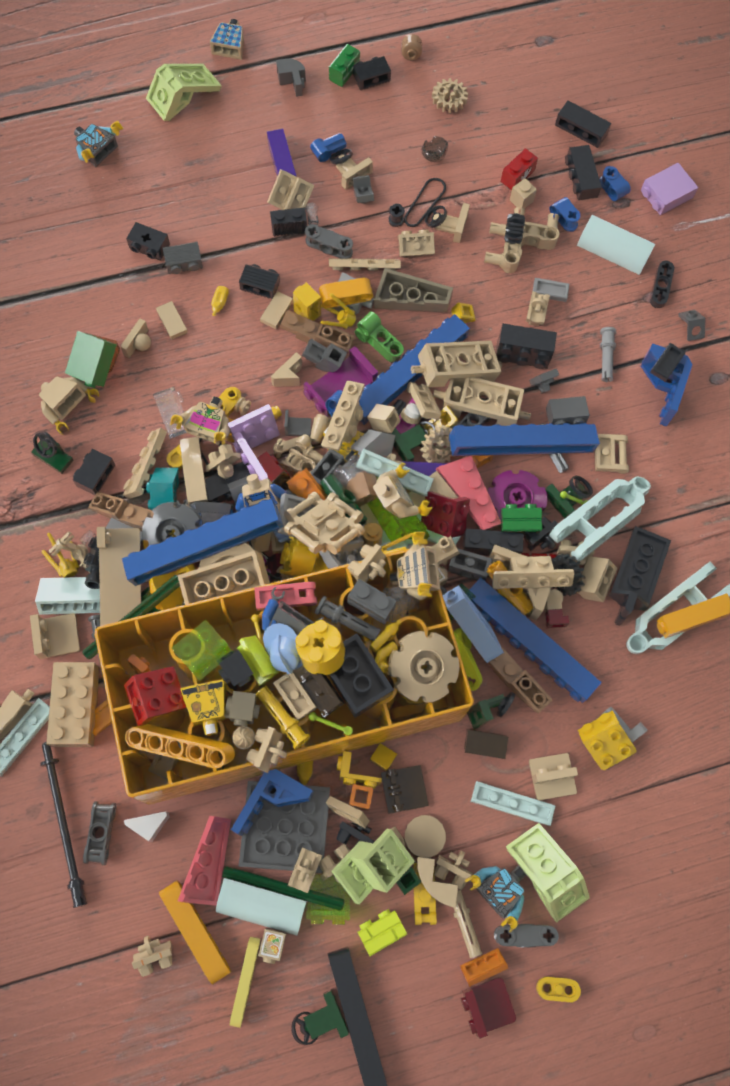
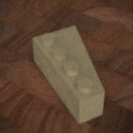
M385 268L374 298V309L447 312L452 299L453 287Z

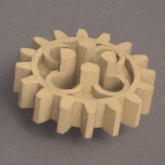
M451 78L448 81L442 79V83L437 82V85L433 87V104H437V109L442 108V112L448 110L449 113H451V110L457 112L458 108L463 109V105L467 103V87H463L462 82L458 84L457 79L454 82Z
M436 425L435 430L429 429L430 434L424 435L426 440L421 441L424 447L420 451L424 453L422 457L427 462L445 463V460L450 462V456H452L449 434L452 431L450 427L445 425L439 427Z

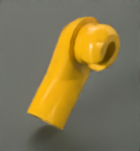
M393 641L379 649L376 653L375 662L383 673L388 671L389 664L386 662L392 650L398 651V647Z

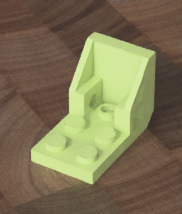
M163 64L156 70L146 99L164 121H170L190 103L194 92L220 91L222 85L204 64Z
M540 823L506 846L507 851L532 881L534 889L556 923L590 898L581 872Z

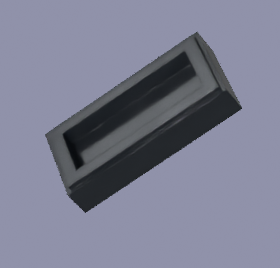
M669 343L650 373L666 382L686 352Z

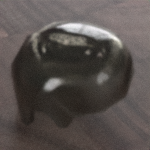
M434 136L430 142L425 140L421 148L423 157L430 162L442 160L447 154L448 142L438 136Z

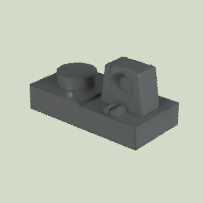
M556 368L530 379L531 386L538 385L541 394L550 391L549 383L555 381L554 377L559 376V372Z

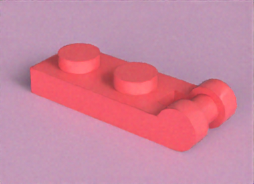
M315 582L254 587L257 611L265 609L269 599H272L271 592L275 587L274 595L276 597L282 596L283 591H285L283 599L278 601V603L283 601L290 607L315 606L318 604L317 597L314 595L316 590ZM305 591L306 597L299 598V592Z

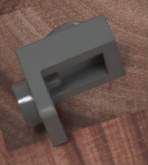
M370 176L353 177V189L357 203L374 201Z

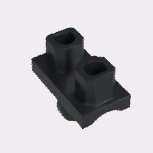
M543 517L542 531L538 534L535 531H525L524 538L528 542L527 548L532 551L540 545L542 550L546 547L551 550L554 549L556 544L549 535L558 523L555 520L551 522L546 517Z
M343 821L339 826L340 831L336 840L345 845L351 835L358 839L357 843L359 841L372 844L375 842L361 833L363 830L369 834L372 828L368 826L364 828L352 822L351 824L358 827L356 830Z

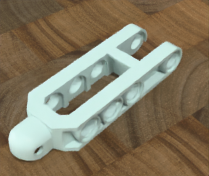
M639 476L634 477L629 482L622 479L614 480L556 525L549 536L559 543L578 529L586 538L575 551L571 552V556H575L577 561L583 560L640 514L645 503L644 496L651 488L650 482ZM615 498H622L630 505L628 507L625 506L620 514L616 517L613 516L606 525L600 526L598 529L594 528L587 521Z
M711 561L636 619L635 633L626 642L628 651L633 654H640L648 648L662 650L684 633L682 632L666 639L664 636L653 639L646 631L647 623L683 595L692 605L708 600L696 585L717 569ZM730 584L712 598L725 593L730 597Z

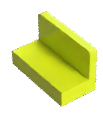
M256 635L239 640L241 645L236 649L239 650L254 673L252 675L259 686L265 684L279 672L272 666L269 655Z

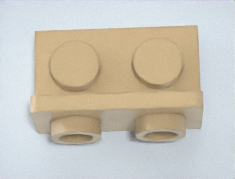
M419 230V233L412 234V231H402L397 236L400 257L435 254L434 232Z

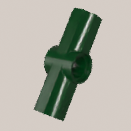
M330 474L320 482V486L327 496L334 492L339 496L340 500L354 510L362 512L355 503L357 500L355 495L345 489L334 474ZM365 514L359 522L362 526L367 523L368 518Z

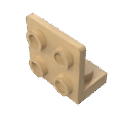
M38 614L30 616L34 655L38 658L45 659L80 651L75 614L45 619Z

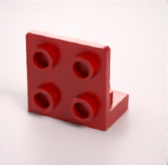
M173 666L133 675L124 684L138 726L147 724L156 716L187 708L181 693V685Z

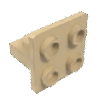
M568 753L529 760L537 800L577 793L574 777L578 775L577 768L571 767Z

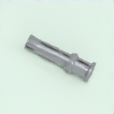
M604 327L600 330L602 335V342L600 343L602 350L601 380L603 382H608V378L610 382L613 381V350L616 348L615 335L617 333V330L613 327Z

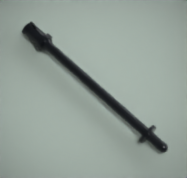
M44 742L42 750L45 761L41 762L40 766L47 768L70 876L67 888L71 891L73 908L88 904L83 888L85 882L78 875L55 764L59 762V759H53L51 746Z

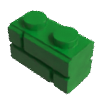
M346 44L329 66V80L343 87L353 74V65L360 62V51Z
M506 504V508L501 509V532L542 531V508H537V504H525V508H517V504Z

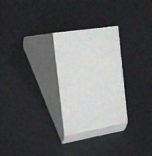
M165 811L124 820V823L147 841L153 842L170 816Z

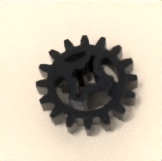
M561 554L552 558L554 570H574L572 586L557 587V590L563 596H571L580 592L581 587L585 585L582 579H585V576L581 573L584 571V568L579 567L581 562H575V556L570 557L569 554Z

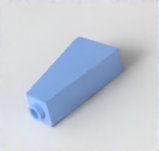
M459 585L442 595L447 609L487 663L504 653L492 627Z

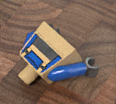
M251 474L246 478L248 484L242 487L243 493L238 495L235 506L236 512H239L244 507L254 506L265 499H272L280 512L281 495L284 493L293 495L290 490L282 489L277 484H272L270 479L259 480L257 474Z

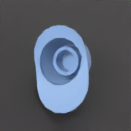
M281 623L273 624L266 629L263 642L270 656L272 666L278 671L291 674L293 670L300 668L303 664L296 649L295 639L297 634L291 627Z

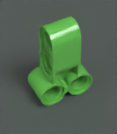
M370 311L357 324L358 328L354 331L355 335L362 342H368L387 361L391 363L398 361L404 350L403 345L381 325V319L378 315ZM377 337H382L385 342H380ZM390 350H396L398 354H393Z

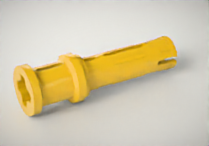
M268 686L263 687L256 693L260 701L281 726V733L286 734L291 740L294 749H298L310 739L311 736L305 734L298 725L299 721L287 713Z

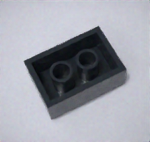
M502 323L495 353L497 360L502 363L510 362L520 366L528 365L534 366L537 369H548L555 351L557 332Z
M358 634L343 642L345 646L344 662L337 671L328 675L354 718L393 695L394 691Z

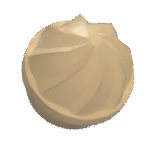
M238 727L233 733V743L240 749L250 748L255 742L254 731L250 727Z

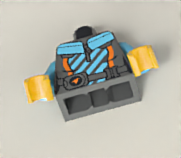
M119 121L114 122L111 127H98L94 124H90L85 130L80 126L77 127L74 135L77 136L75 140L79 159L86 163L89 160L97 167L118 147L115 135L118 136L120 134L119 131L124 129Z
M497 866L486 867L465 879V882L470 880L473 883V887L470 890L476 889L495 912L505 919L501 923L502 927L508 923L510 925L509 933L517 927V920L522 912L525 899L523 895L525 890L519 882L526 876V873L520 866H517L511 873L505 868Z

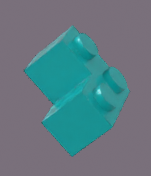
M156 467L153 474H150V482H147L146 487L147 493H150L148 509L153 510L160 504L177 501V490L179 487L178 468Z

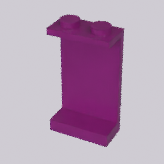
M354 346L349 350V357L342 362L338 370L328 372L312 385H309L306 381L303 393L309 401L312 400L315 403L316 409L321 414L324 413L328 417L330 413L325 406V402L336 391H343L347 381L362 383L365 386L369 383L372 384L378 377V371Z

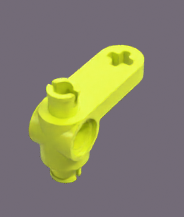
M458 628L454 631V636L467 679L471 677V679L476 680L474 684L472 681H468L471 691H475L482 684V675L470 651L472 646L470 639L462 628Z

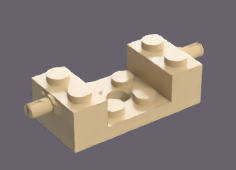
M491 341L426 343L418 355L421 365L411 366L412 374L422 373L427 387H443L452 378L476 377L494 382L501 373L502 362L497 360ZM459 357L464 359L466 363L460 361Z
M470 377L450 379L446 392L434 390L433 397L443 399V408L448 405L457 418H460L461 411L497 419L496 424L509 426L516 424L518 418L529 421L531 413L521 411L520 406L524 389ZM485 395L489 399L484 401L481 400L479 396Z

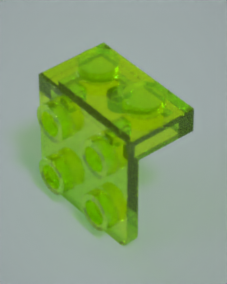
M315 874L310 890L344 899L345 903L343 909L339 911L307 902L306 919H311V924H324V920H332V924L345 925V920H350L349 894L340 882L336 881L334 875L323 881L320 875Z

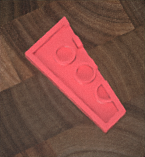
M472 456L436 468V471L443 476L458 498L467 497L470 499L469 514L481 530H489L502 524Z
M209 816L180 893L179 902L217 906L231 819Z

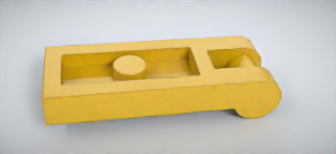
M413 863V869L420 879L418 865ZM435 870L433 871L432 881H435ZM421 881L414 888L415 925H422V923L436 925V899L430 895ZM421 907H429V914H421Z

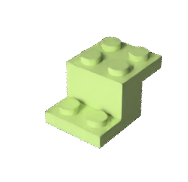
M386 829L373 844L359 841L331 872L356 904H360L373 889L387 893L415 861L393 830Z

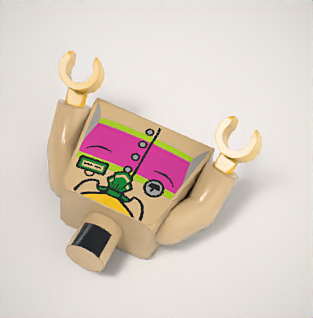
M215 396L212 397L210 404L199 402L181 415H173L170 425L177 424L176 429L178 430L183 425L186 433L217 445L220 444V441H222V445H225L226 438L231 431L228 426L229 419L226 417L225 411L220 409L223 401Z

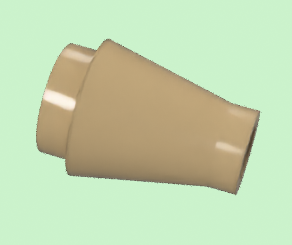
M317 414L314 417L310 435L312 441L320 443L324 431L330 424L331 419L322 414Z

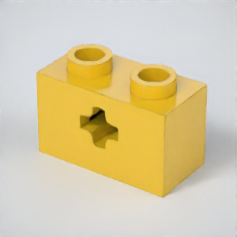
M307 282L302 286H298L293 292L294 312L315 321L321 316V296Z

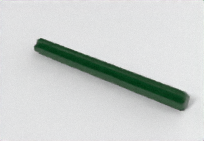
M174 575L119 621L146 615L180 587L178 575ZM96 640L82 651L87 659H92L98 654Z
M225 866L222 873L223 878L339 911L344 907V899L310 889L306 893L289 886L288 883Z

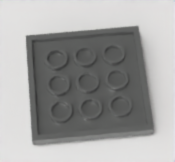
M248 781L246 803L259 781ZM305 785L313 790L314 793L310 801L276 807L263 799L264 806L258 815L254 814L251 819L253 822L251 829L247 834L243 833L239 867L293 871L302 848L322 855V860L325 853L328 805L326 802L330 795V787ZM272 788L270 794H274L276 788ZM318 865L316 873H323L320 866Z

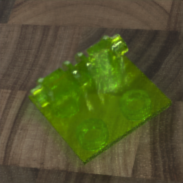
M204 620L172 647V650L199 681L219 665L216 660L232 651L227 642L220 637L207 620Z

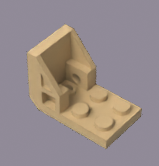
M494 545L489 558H492L491 564L501 560L508 571H512L511 557H527ZM551 587L523 588L524 593L533 604V609L527 613L528 618L537 620L543 612Z

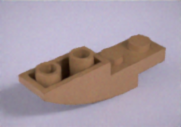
M289 310L286 311L279 327L295 334L296 339L306 343L313 339L326 348L332 343L347 353L355 337L336 327L318 324Z
M98 491L88 507L107 518H113L133 528H139L140 531H142L145 518L153 517L154 515L150 509L130 504L124 499Z
M503 649L504 653L489 661L488 664L512 692L537 714L540 713L552 701L551 697Z

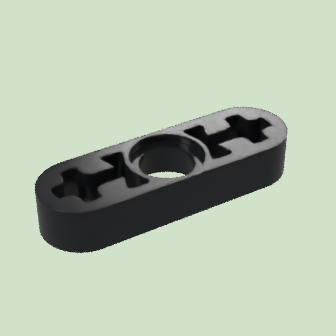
M662 261L656 270L650 303L654 308L664 307L668 300L675 269L670 261ZM664 268H667L666 275H663ZM659 281L665 282L666 285H667V287H665V288L660 287V286L658 285V282H659ZM659 293L661 294V297H660L661 302L658 301V298H657L658 295H659Z

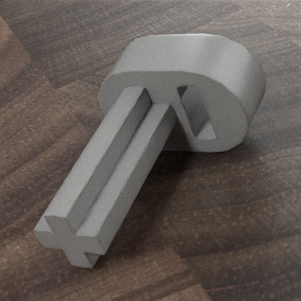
M612 707L602 713H608L613 710L632 743L648 731L642 722L633 729H630Z

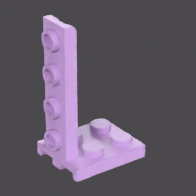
M269 404L228 423L235 441L233 445L236 452L240 453L244 464L248 463L247 468L250 474H257L259 480L268 479V476L251 449L280 435Z

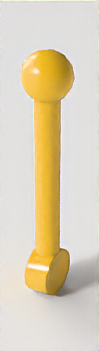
M254 614L251 620L255 624L258 640L264 647L259 626L260 617Z

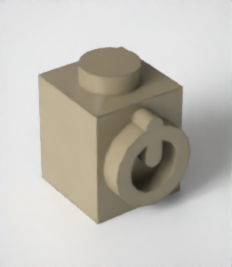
M233 691V696H228L225 718H229L230 721L234 722L235 726L247 727L248 724H253L254 718L258 719L260 705H256L257 695Z

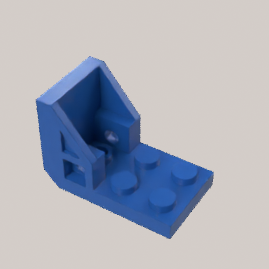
M652 343L640 367L656 389L667 392L664 399L666 402L665 407H662L659 417H661L660 425L667 427L678 411L693 364L689 357L684 355L668 378L672 383L662 381L651 374L650 371L666 348Z
M277 769L270 770L268 773L264 772L231 830L240 836L243 833L247 834L253 825L251 819L254 814L258 815L264 806L263 799L276 807L310 801L314 794L313 790ZM272 788H276L274 794H270Z

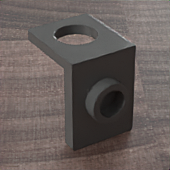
M696 310L679 313L678 317L687 323L688 341L705 338L706 318ZM700 326L699 334L692 335L693 328Z
M286 410L285 436H302L306 434L310 437L311 418L289 417V410Z

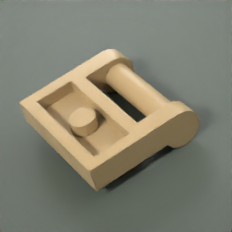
M598 434L600 444L595 449V471L628 473L629 465H627L626 454L628 436ZM615 443L619 444V464H615Z

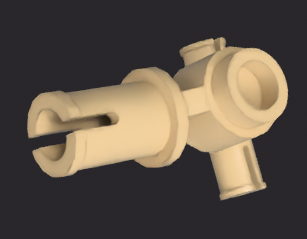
M306 434L287 441H282L280 438L273 447V455L276 458H280L283 452L289 451L291 448H296L297 451L302 452V455L312 459L316 465L323 458V455L313 449L314 447L311 445L312 439Z
M67 532L61 539L58 538L56 544L49 549V553H52L51 555L56 556L61 549L71 551L72 557L81 561L79 566L86 567L83 561L88 553V548L83 544L76 545L70 543L74 538L71 532Z

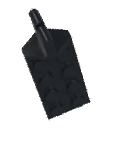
M634 527L609 595L620 605L615 619L616 625H622L633 610L646 611L648 609L671 540L640 527Z

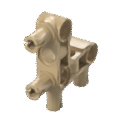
M516 207L514 209V213H518L520 215H524L525 213L524 208H521L520 213V207ZM550 213L547 225L525 222L522 242L520 244L505 242L502 254L486 252L484 263L499 265L506 273H514L520 262L522 246L530 245L536 246L539 249H554L560 235L557 228L559 215L555 214L553 219L554 213ZM491 222L489 233L505 237L506 225Z

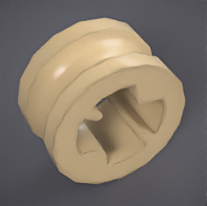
M241 397L236 403L234 410L236 412L240 411V414L244 416L251 406V401H246V398Z

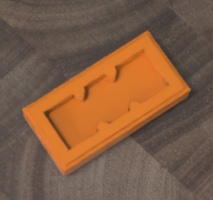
M499 948L460 965V968L470 987L507 970L508 965Z

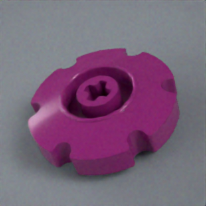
M508 470L500 473L493 479L492 485L494 487H489L487 492L500 520L501 509L506 508V504H517V508H525V504H537V508H542V511L545 510L547 506V493L545 487L537 485L539 479L524 470H519L518 474Z

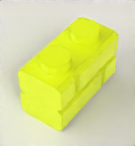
M387 909L378 914L380 919L373 923L371 920H368L359 925L361 930L357 932L369 956L407 935L395 910L390 912Z

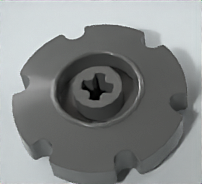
M176 502L160 504L152 510L154 513L153 517L145 518L142 527V539L148 541V546L162 543L167 538L172 537L173 534L177 537L187 530L199 528V522L202 520V517L194 508L187 504H181L180 507L177 506Z

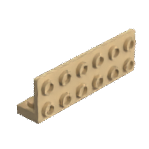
M97 527L100 573V626L118 622L141 603V584L134 586L127 580L122 558L127 557L130 553L140 551L139 528L107 529L106 527Z

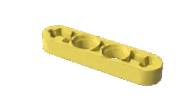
M249 938L230 1020V1026L241 1028L261 941L259 938Z

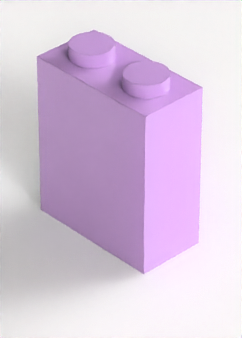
M676 163L647 178L643 183L641 192L652 204L653 209L659 215H662L692 199L698 187L681 165Z

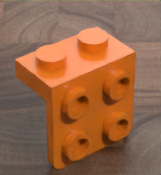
M307 468L298 471L286 482L290 491L298 497L307 499L308 495L312 492H317L323 501L328 497Z

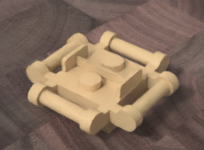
M312 492L303 502L294 508L284 511V516L289 521L284 527V532L296 537L308 546L309 550L314 554H317L319 551L323 553L329 551L332 554H337L344 545L365 533L364 527L359 524L364 514L359 510H354L340 500L339 496L334 492L330 493L324 501L317 492ZM312 504L315 506L301 517L297 516Z

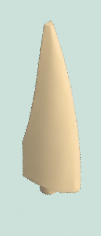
M27 689L23 696L12 690L1 705L0 741L16 726L33 705L29 700L35 693L30 689Z

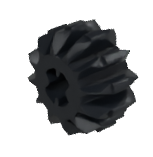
M518 213L508 215L504 237L505 242L510 244H520L522 242L525 225L524 215Z

